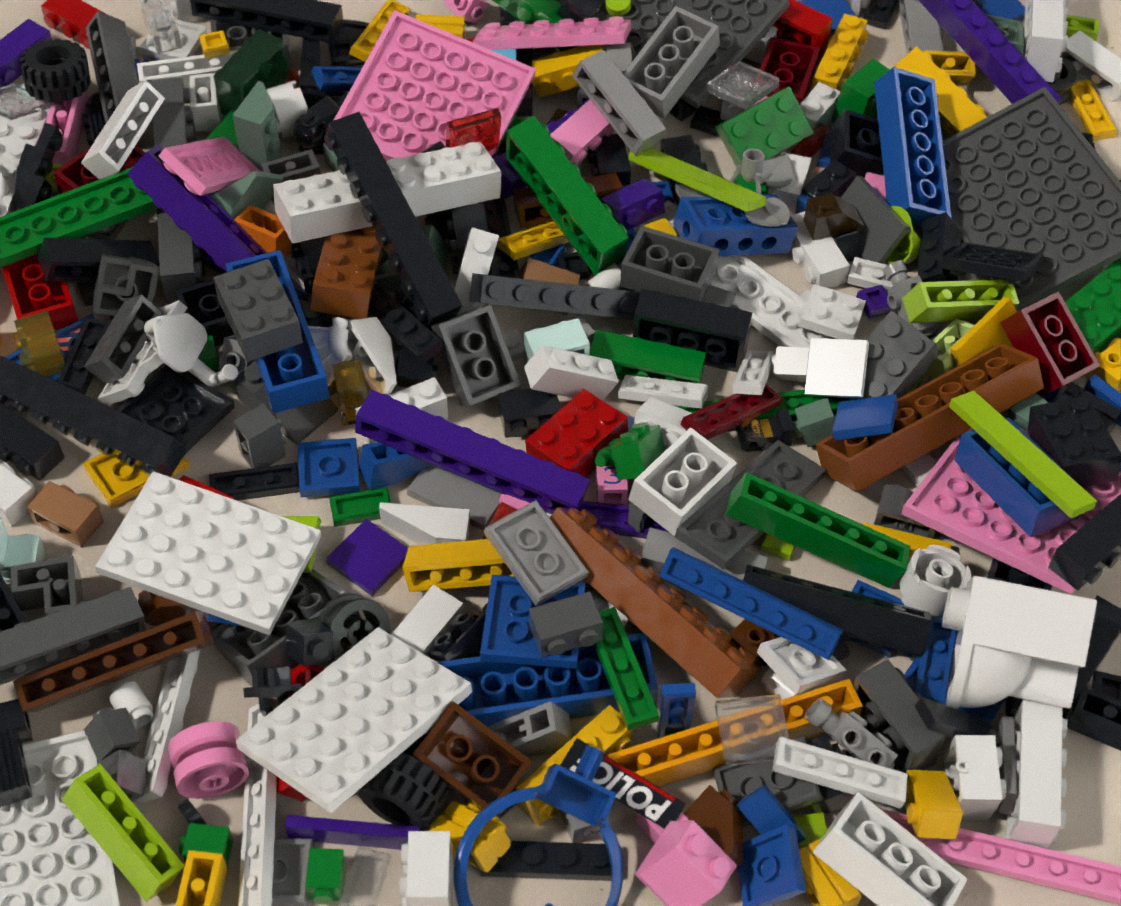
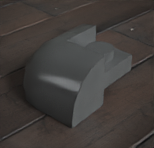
M102 254L98 278H96L93 313L115 316L124 301L139 295H143L152 303L160 268L152 262L135 257L123 258Z

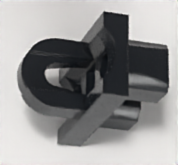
M290 666L262 667L251 669L252 687H246L243 690L244 698L259 699V709L265 717L274 710L271 706L270 698L277 697V708L288 699V694H294L301 689L302 683H292Z

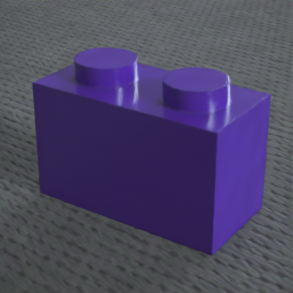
M642 179L600 198L601 203H606L611 209L615 221L618 224H622L626 230H630L666 213L662 189L647 179Z

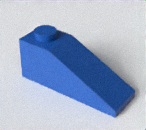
M379 442L362 445L359 472L368 488L373 490L398 484L432 464Z

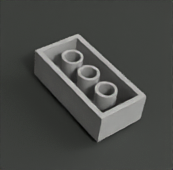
M675 6L625 70L623 75L629 79L631 85L646 101L655 115L663 119L667 116L720 46L719 26Z

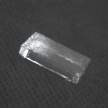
M358 846L338 906H376L391 860V854Z

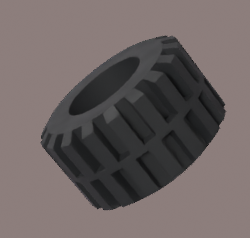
M61 39L44 40L29 46L21 54L20 65L25 89L36 100H45V102L49 103L70 101L86 92L91 84L85 49L80 47L78 43Z
M401 753L357 791L364 804L385 821L394 825L416 826L421 831H427L430 828L449 793L445 782L433 769L405 753Z

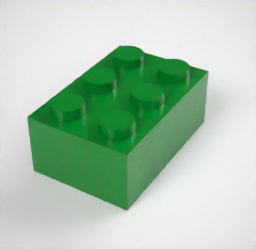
M790 86L779 90L715 127L735 166L742 165L743 152L747 149L762 151L765 155V161L814 133Z

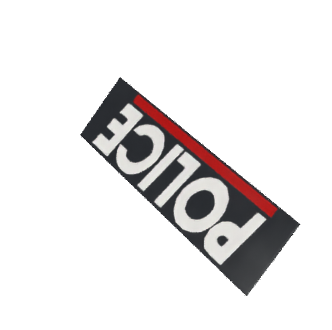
M576 738L560 766L575 772L588 744ZM604 754L593 782L617 793L616 800L664 829L670 821H677L686 803Z

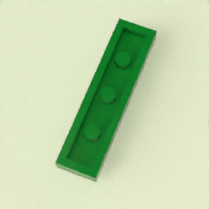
M616 607L598 611L603 621V640L596 642L594 646L627 730L658 722L659 713Z

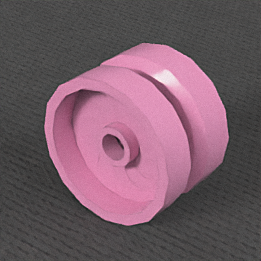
M223 721L204 722L180 731L170 740L168 751L172 766L175 768L174 778L179 794L186 798H211L225 794L246 781L249 769L245 754L237 748L236 739L240 737L237 726Z

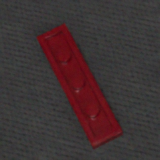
M766 384L762 395H731L683 417L680 425L686 431L691 427L708 440L779 407L783 399Z

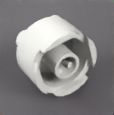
M296 81L266 89L274 107L275 118L278 123V137L281 140L293 136L295 121L308 111L300 87L295 88Z
M928 545L927 549H917L900 580L903 604L930 612V615L943 619L948 591L951 590V587L966 589L967 582L971 579L969 566L967 565L965 568L960 561L962 557L957 552L944 546Z

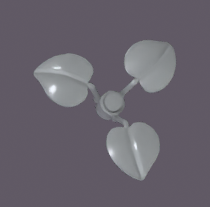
M747 149L743 152L742 165H736V171L730 182L734 183L741 173L745 181L756 182V193L761 194V184L763 183L770 188L786 187L793 181L790 157L785 155L764 161L765 155L762 151ZM675 185V190L680 199L681 197L708 196L686 185ZM773 197L766 199L765 206L745 212V216L754 224L774 227L786 225L790 219V211L783 201Z

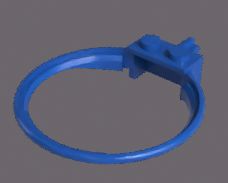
M587 745L575 772L554 764L548 768L541 785L506 794L480 811L463 834L455 857L453 875L458 906H473L467 887V863L473 843L482 828L504 809L517 803L536 799L594 827L598 824L602 828L599 830V834L609 854L612 875L611 889L606 906L618 905L623 883V857L616 834L607 819L617 793L593 782L605 753Z

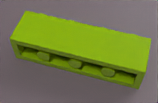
M1004 279L919 282L902 297L910 323L954 321L956 318L962 321L980 320L1003 297L1011 298L1014 307L1020 304L1014 285L1005 283Z
M99 764L74 779L62 798L63 802L147 903L171 886L185 865L104 767Z

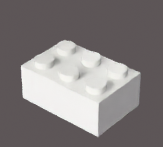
M690 427L634 480L628 500L675 536L676 529L731 481L737 462Z

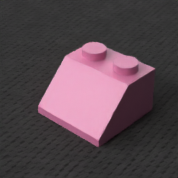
M694 820L670 821L635 875L666 906H701L720 893L737 864Z

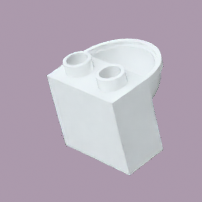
M973 576L967 582L966 589L951 587L947 595L942 627L957 630L958 634L946 706L958 709L959 706L966 708L984 707L997 703L1007 696L1070 709L1079 667H1085L1097 600L979 576Z

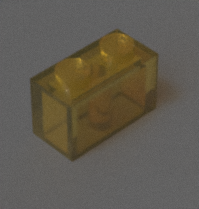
M48 311L14 320L17 332L12 333L17 349H23V353L19 354L22 366L44 376L62 371L65 360Z
M361 360L332 364L342 426L356 424L355 408L362 406L368 397Z

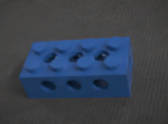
M777 194L763 195L766 199L773 197L780 199ZM711 196L681 197L673 221L681 238L719 249V256L789 253L798 230V226L791 215L786 225L774 227L760 226L749 221L745 216V211Z

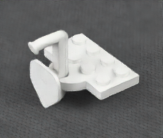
M176 301L159 308L162 311L161 316L152 318L145 323L144 332L148 337L125 376L107 383L98 400L105 405H110L138 396L145 387L143 382L147 375L151 374L162 363H166L176 372L189 371L197 379L210 387L233 381L238 377L239 373L238 369L232 364L225 365L222 371L215 373L198 359L207 342V332L203 325L188 313H184L187 307L182 302Z

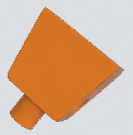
M249 205L234 219L267 253L281 250L284 260L290 255L292 242L278 216Z

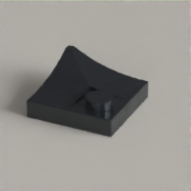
M343 19L344 25L335 43H328L332 67L364 65V61L350 55L349 52L369 23Z

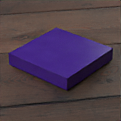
M366 518L326 557V562L370 596H373L403 566L408 548Z

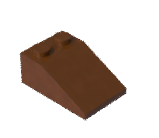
M454 701L412 755L433 769L450 789L468 804L475 805L480 811L496 799L509 794L532 764L530 759Z

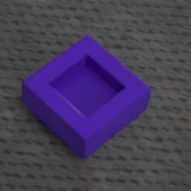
M882 285L859 290L856 298L866 300L863 310L868 318L886 314L893 310L887 302L888 294Z

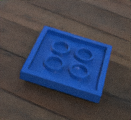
M491 576L480 661L577 669L579 647L567 650L557 656L549 655L541 658L529 624V609L537 606H535L516 577ZM585 582L574 584L538 606L585 593Z

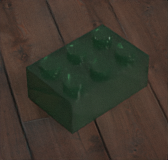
M258 29L236 53L232 54L226 64L216 71L213 78L221 114L227 116L231 110L235 112L258 81L263 82L265 88L269 89L282 85L288 80L290 76L283 39Z

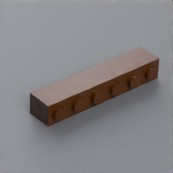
M192 612L13 681L23 712H38L215 643L205 614Z

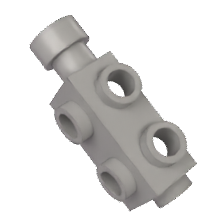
M902 260L889 264L883 269L887 280L893 284L887 296L890 308L896 309L902 319L931 339L936 335L935 331L943 322L910 323L902 297L919 282H922L920 276L908 278L906 275L908 270Z
M822 698L817 699L807 710L805 719L815 727L820 726L826 734L856 759L890 769L894 768L895 763L893 761L898 755L890 749L892 743L879 732H876L875 735L870 733L865 728L868 723L857 713L852 711L850 714L839 710L835 714L831 711L832 706Z

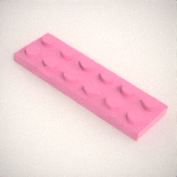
M616 16L609 18L608 21H599L598 18H586L583 20L584 22L563 19L559 23L539 20L535 21L534 24L515 21L504 26H500L498 22L485 24L473 40V43L489 50L625 44L631 31V19L624 20L623 17Z
M225 136L166 147L159 154V157L164 161V167L172 174L178 175L184 180L185 187L191 193L198 194L199 196L222 190L253 171L262 172Z

